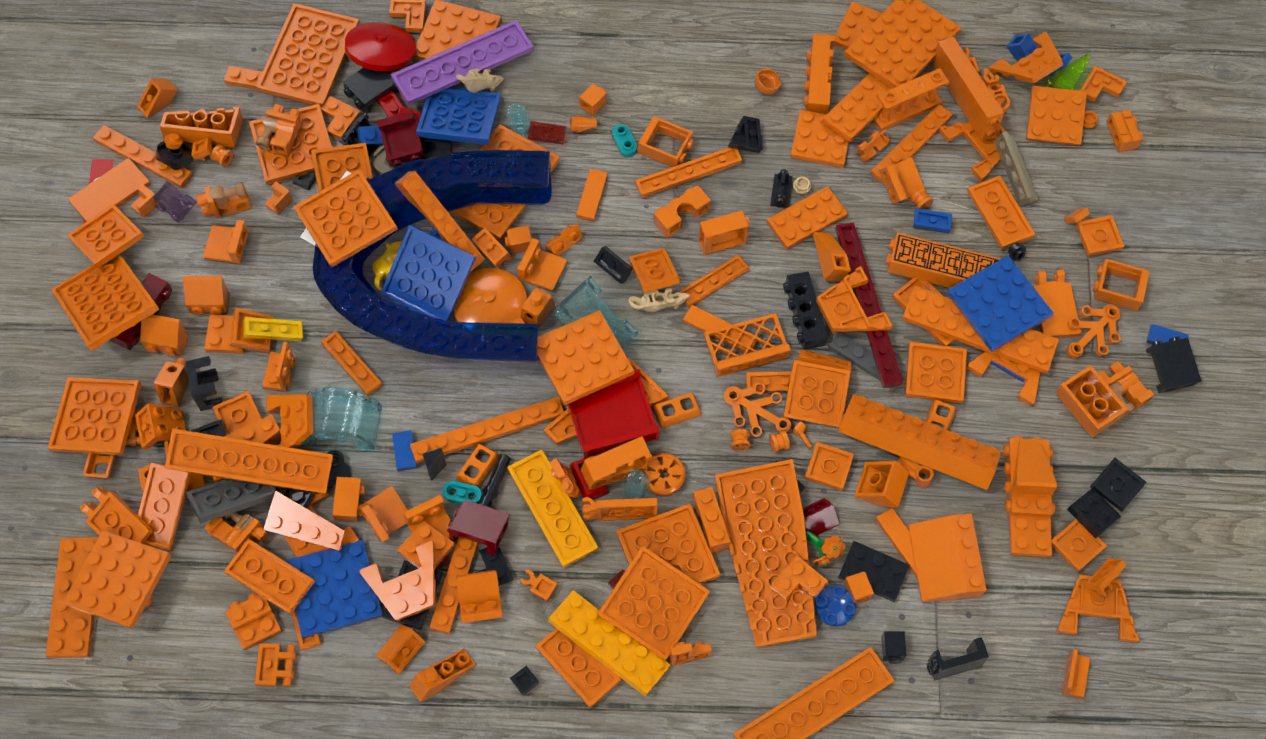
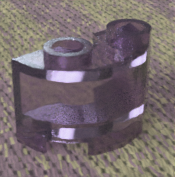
M168 181L153 197L156 202L155 207L163 213L166 211L178 223L197 204L195 199L181 193L177 187Z

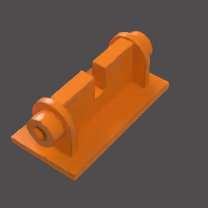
M886 129L881 132L877 130L871 134L868 142L863 141L857 146L858 150L854 155L859 153L861 161H869L877 154L873 147L879 152L889 144V137L883 134Z
M568 225L567 228L560 232V237L556 235L550 241H547L546 249L548 251L551 250L552 254L556 256L561 255L583 238L579 225Z

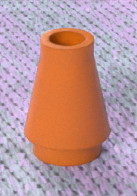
M577 115L570 118L571 132L579 133L597 128L596 118Z

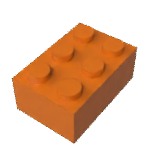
M1091 365L1063 382L1055 393L1091 438L1121 420L1128 411L1126 406Z

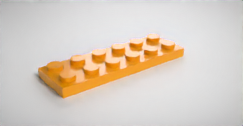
M541 449L508 466L507 470L562 568H565L598 551V546L569 495L562 491V483L559 479L556 480L551 473L553 468Z
M573 590L549 617L548 622L646 697L671 664L598 616L599 609Z

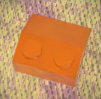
M183 276L185 305L189 313L194 315H201L203 313L220 315L228 313L230 293L222 276Z
M151 315L141 321L140 342L146 351L151 353L162 352L171 357L175 355L182 356L189 336L180 319Z
M897 461L865 462L854 497L880 507H899L909 471Z

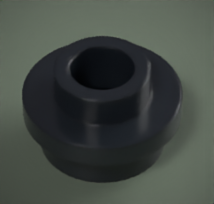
M1019 243L1012 245L1008 250L1009 257L1013 261L1022 259L1025 256L1026 247Z

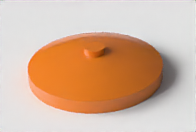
M483 268L473 271L469 274L453 311L454 317L466 332L476 337L497 338L506 335L505 327L518 317L521 318V308L527 300L526 291L519 279L505 270Z

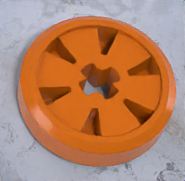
M668 453L656 454L651 457L646 468L642 470V480L645 487L651 493L657 496H670L682 488L685 481V468L683 463L674 455ZM666 471L668 477L661 478L660 472Z

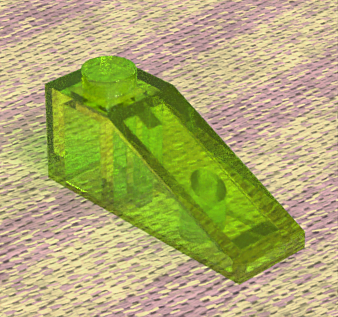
M1086 54L1069 64L1064 70L1058 71L1054 78L1050 77L1046 87L1073 90L1090 55Z

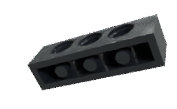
M809 271L787 275L786 282L783 283V289L785 294L789 296L788 307L794 314L792 321L794 327L798 329V343H802L803 350L825 346L827 334L819 306L816 302L817 299ZM796 293H802L803 296H798ZM801 309H806L808 312H802ZM805 326H811L813 329H807Z

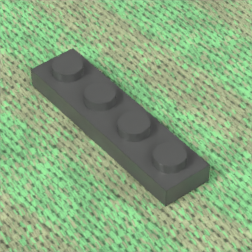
M838 332L829 344L828 349L847 361H851L852 364L881 381L872 351L843 333Z

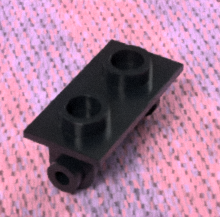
M782 169L778 174H774L770 206L788 208L793 176H789L786 169Z

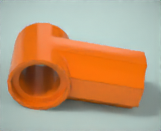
M900 456L897 462L909 471V477L915 481V484L919 488H928L933 480V469ZM925 474V475H927L929 478H928V479H922V478H920L919 475Z

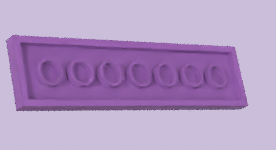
M517 20L397 71L391 74V79L407 105H410L460 83L461 81L456 79L457 74L466 76L468 71L472 69H479V73H483L485 69L495 68L533 51L534 46Z

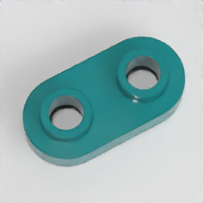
M624 124L616 125L612 130V137L620 154L624 157L634 156L637 152V144L629 127Z
M449 481L442 489L444 498L452 503L462 505L464 500L479 504L482 498L481 490L475 485ZM456 491V494L450 495V492ZM470 495H475V496H476V497H475L474 499H472V500L469 499V496H470Z

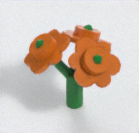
M809 530L806 531L807 539L817 547L820 556L819 559L813 561V565L818 564L819 567H826L834 557L837 559L839 555H843V552L846 551L845 543H842V536L839 540L838 536L833 535L831 538H826L824 542Z

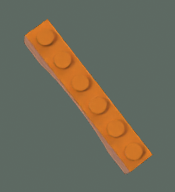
M416 171L407 172L395 183L403 195L428 219L445 242L477 257L471 271L485 260Z

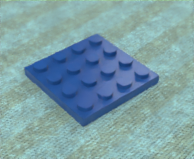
M453 87L435 93L426 98L416 135L424 138L489 145L501 100V93L486 91L471 93L467 89Z
M409 225L380 294L447 326L477 257L413 225Z
M1009 255L947 290V295L991 352L1051 318L1054 314Z
M363 540L345 544L342 546L341 551L330 548L285 560V562L315 581L295 608L302 639L382 617L378 596L359 571L370 566Z

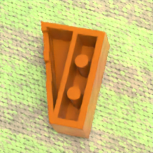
M643 436L600 455L587 458L582 465L581 472L589 490L642 474V470L646 468L652 455Z

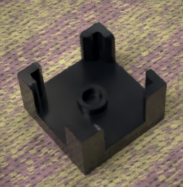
M209 356L186 361L191 394L200 411L213 409V406L223 402L222 397L206 399L208 396L217 394L213 382L219 380L216 368L204 371L199 370L201 367L211 365Z

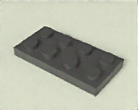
M224 479L187 491L186 494L201 524L273 500L276 489L274 486Z

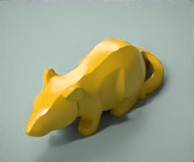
M402 241L392 244L387 243L385 253L373 263L375 288L379 291L384 286V283L381 285L380 281H386Z

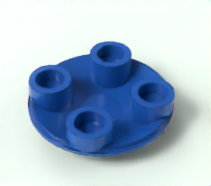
M842 586L825 588L816 598V614L827 625L842 626L848 623L855 614L856 604L853 602L849 591Z

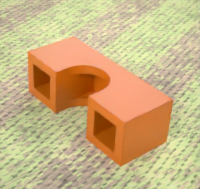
M698 185L694 188H689L682 196L672 199L668 205L660 207L655 211L654 224L668 238L682 228V219L679 217L680 213L689 212L697 219L710 210L711 199Z
M713 487L694 491L692 500L697 516L701 518L704 537L711 553L728 550L730 539Z

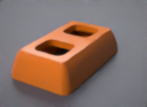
M692 392L657 403L653 407L661 428L699 417L702 414ZM689 398L693 408L683 410L680 401ZM671 404L675 414L665 416L662 407Z
M933 400L925 422L930 424L932 422L938 423L943 426V429L949 431L957 409L950 404ZM943 406L948 408V417L936 414L937 407Z
M478 444L456 475V480L480 488L496 465L499 454L482 444ZM480 450L490 454L485 463L475 458ZM469 466L479 470L475 478L465 475V471Z
M88 453L83 475L90 478L109 479L116 455L105 456ZM97 464H108L105 474L95 473Z

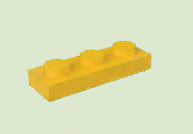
M245 317L243 320L244 338L299 342L303 339L302 321Z

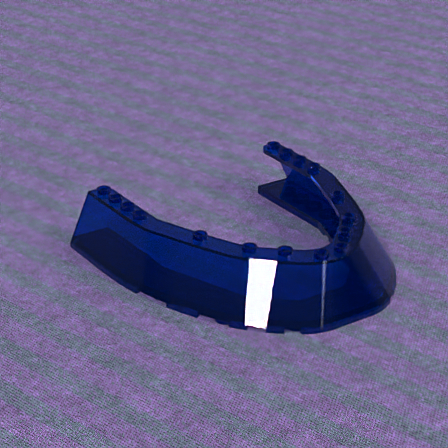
M550 151L452 152L450 155L425 160L418 159L398 165L393 170L375 175L370 179L369 177L366 178L398 230L332 268L317 244H315L313 276L319 290L340 315L358 328L398 346L434 356L466 360L539 361L537 356L538 324L448 322L439 318H433L381 298L365 279L363 266L368 256L394 233L406 226L427 219L395 185L407 172L416 171L447 212L478 203L544 205L549 203L552 197Z

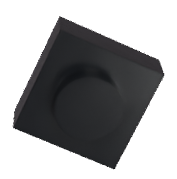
M527 665L510 677L511 682L522 696L539 684L538 679Z

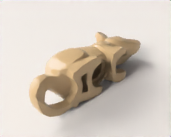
M472 69L468 71L466 76L456 75V79L463 82L466 89L471 93L488 88L491 92H494L495 87L499 86L504 80L500 75L489 74L491 72L490 69H485L483 73H479V69Z
M667 288L664 293L656 289L652 292L644 293L642 298L631 296L628 299V304L633 309H643L646 312H657L672 306L676 310L690 295L680 292L672 294L671 288Z

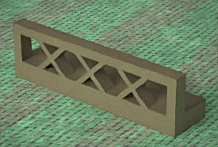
M1007 131L1002 132L994 143L1019 206L1036 203L1039 199L1013 135H1008Z

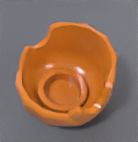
M768 68L760 69L754 79L756 89L765 95L775 93L781 85L777 73Z

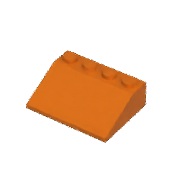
M972 514L950 515L908 525L921 602L981 598L987 589Z

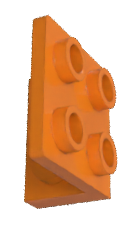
M913 158L879 170L892 204L910 198L916 191L922 188L925 189Z
M237 220L236 225L233 227L212 225L203 254L204 259L240 264L249 232L245 221Z
M532 238L517 268L518 279L553 291L567 264V260L543 251L540 248V241Z
M283 342L281 353L270 352L262 385L264 390L286 392L287 387L291 385V369L295 368L296 358L293 356L288 342Z
M148 403L135 414L142 449L149 450L159 440L170 441L172 429L186 431L180 408Z
M393 486L386 488L358 507L381 542L389 539V534L406 524L404 512L407 511V508Z
M441 495L404 512L405 522L411 533L422 521H425L449 539L447 528L451 520L444 509V501Z
M496 570L456 576L461 623L502 618Z

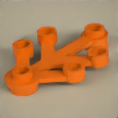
M1112 304L1106 305L1103 309H1092L1088 305L1083 306L1079 311L1081 317L1088 318L1089 316L1102 318L1098 322L1080 321L1076 317L1069 320L1068 327L1071 330H1090L1078 342L1071 343L1066 348V353L1068 357L1077 359L1083 354V347L1096 335L1097 348L1095 352L1098 356L1103 357L1109 352L1104 339V326L1107 323L1109 330L1107 341L1115 345L1121 339L1120 334L1116 330V321L1120 318V310Z
M756 383L754 387L742 390L736 386L727 388L724 392V400L727 404L732 405L736 427L742 428L746 424V420L741 414L740 405L747 408L753 437L758 438L763 433L756 414L775 424L778 432L785 431L788 433L790 431L791 422L788 418H778L761 408L770 404H780L782 402V395L780 393L774 392L769 397L749 401L744 397L765 393L766 388L763 383ZM758 386H762L763 391L758 392L756 391V388ZM733 392L737 394L735 399L730 398V394ZM775 395L780 397V400L777 402L773 401ZM737 419H743V424L738 425L736 423ZM782 421L787 423L785 428L779 426ZM755 428L760 429L758 435L753 434Z

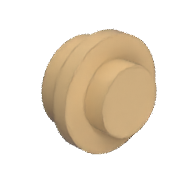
M799 177L794 181L793 189L798 194H807L811 190V182L806 177Z

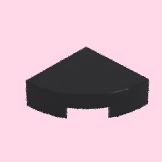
M308 172V174L301 176L297 175L292 182L294 185L310 190L316 180L315 172Z

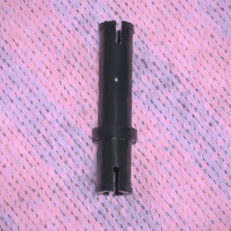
M505 454L499 455L490 479L483 488V495L479 502L480 505L491 507L494 498L499 493L500 483L511 461L509 456Z

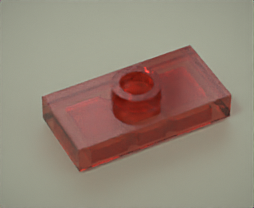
M531 121L527 137L529 140L563 145L566 126Z

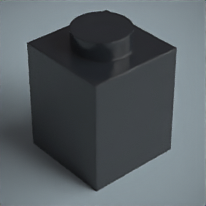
M884 631L881 636L883 661H889L890 664L901 663L907 656L905 631Z

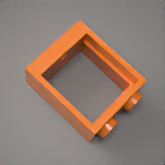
M653 116L638 142V153L671 167L677 166L680 163L683 164L687 155L686 151L690 150L694 143L692 139L693 132ZM657 132L684 142L676 156L650 146Z
M742 210L700 222L698 241L704 256L746 244L747 236H749L748 227H750V221L747 216H744Z
M1105 259L1102 265L1099 264L1096 275L1099 277L1098 281L1095 280L1092 291H1095L1093 299L1138 311L1143 304L1150 271ZM1106 273L1136 281L1133 297L1103 289Z

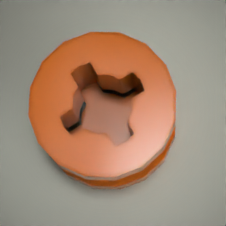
M218 144L212 150L210 158L215 162H219V165L226 167L233 160L234 153L231 150H226L223 145Z
M924 188L916 191L910 198L911 202L915 203L918 209L924 210L934 201L931 196L927 195V191Z
M736 429L730 432V437L733 439L731 443L733 450L741 451L751 447L750 441H748L750 437L749 430Z
M780 431L776 435L769 434L770 446L774 453L779 452L781 449H790L789 439L785 431Z

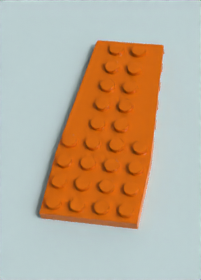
M793 459L716 474L722 517L730 539L729 548L756 647L761 648L817 637L813 596L799 585L791 596L785 600L770 586L797 555L809 565L805 518Z

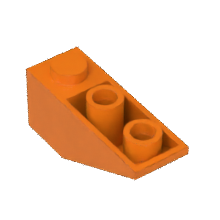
M814 232L813 236L824 281L841 282L851 271L847 254L830 233Z
M462 649L417 673L409 687L418 700L423 702L439 693L476 664L467 651Z

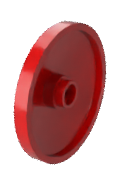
M372 22L358 25L347 33L345 37V52L354 63L363 68L374 71H395L408 66L413 61L416 53V43L407 31L398 26Z

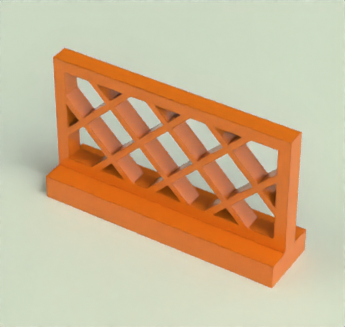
M776 313L709 330L703 334L715 367L716 377L787 359L791 352ZM766 321H774L775 327L773 331L763 326ZM752 325L758 328L755 335L745 331L747 326ZM735 330L740 333L737 340L727 336L729 331ZM760 330L770 334L767 341L757 337ZM718 335L722 339L717 345L711 342L709 336ZM742 335L752 339L749 346L739 342ZM772 336L779 338L781 345L774 346L770 344L769 341ZM725 339L734 343L730 351L721 347ZM757 341L763 344L762 350L757 351L751 348L753 342ZM736 345L746 349L743 355L733 353ZM718 350L728 354L726 359L717 361L716 353Z

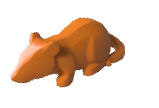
M984 68L982 80L1003 112L1007 111L1010 107V99L1008 94H1006L1004 85L999 84V75L994 76L988 68Z

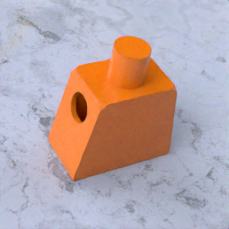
M535 288L521 308V319L535 333L538 332L555 307L552 296Z
M177 358L175 363L165 362L155 379L154 386L161 404L175 407L180 406L189 382L185 359Z

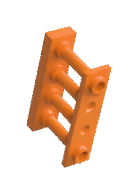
M939 68L877 95L884 109L873 119V122L881 132L884 129L887 130L933 110L938 104L942 105L943 103L937 94V88L949 84V80Z

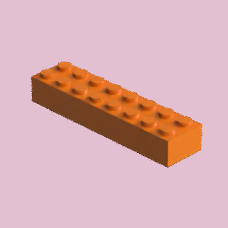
M853 394L838 430L842 434L985 490H988L1001 451L993 446L984 445L975 439L966 438L954 431H948L936 424H930L918 417L909 416L900 410L891 409L882 403H876L866 399L864 396Z

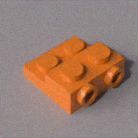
M255 592L247 597L248 600L242 603L236 601L230 604L229 609L225 611L244 651L282 632L269 602Z

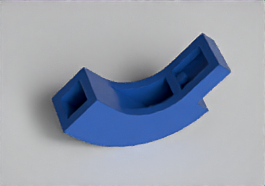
M1029 33L1015 35L1007 45L1008 50L1017 61L1039 48ZM1059 53L1063 66L1047 76H1053L1057 70H1064L1072 59L1070 53Z

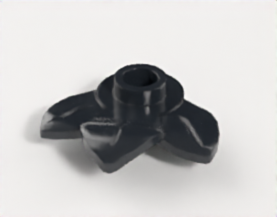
M337 450L327 453L332 454L333 458L338 460L337 463H332L327 488H331L336 484L337 477L350 478L351 475L350 467L344 462L343 454Z

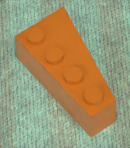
M813 33L811 50L807 51L806 61L809 62V65H806L805 76H808V80H805L804 91H808V93L804 95V106H807V111L828 114L834 52L832 49L835 35Z
M240 106L233 107L231 110L217 108V111L200 109L193 113H189V111L164 112L160 129L163 139L170 133L178 134L183 138V142L194 143L209 137L212 141V146L221 144L224 147L235 148L243 124V117Z

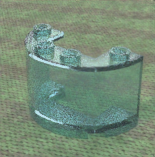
M590 275L555 307L554 313L562 327L600 310L623 349L639 333L627 319L619 320L598 295L602 289Z
M335 387L317 388L314 393L312 391L307 393V395L312 396L313 433L301 443L302 445L317 444V439L326 440L327 438H332L340 442L352 440L355 448L361 451L375 450L382 406L376 399L369 397V399L364 398L363 393Z

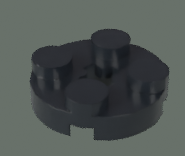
M162 141L157 145L156 159L169 165L171 169L178 170L181 166H186L193 162V157L191 156L192 146L183 142L179 149H169L166 147L165 142Z

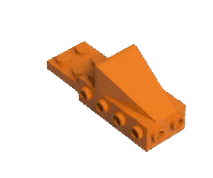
M1014 436L1009 438L1007 444L1003 446V456H1005L1003 471L1006 474L1004 492L1007 499L1005 500V512H1007V520H1009L1010 555L1046 558L1052 556L1051 516L1055 513V503H1052V496L1057 489V482L1053 474V466L1050 465L1053 449L1049 445V440H1043L1040 437L1023 439L1021 436Z

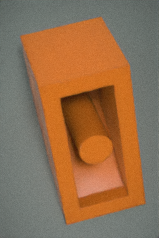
M151 78L137 107L147 118H150L171 104L178 89L169 79Z

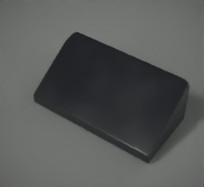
M442 448L423 454L430 480H433L446 466Z

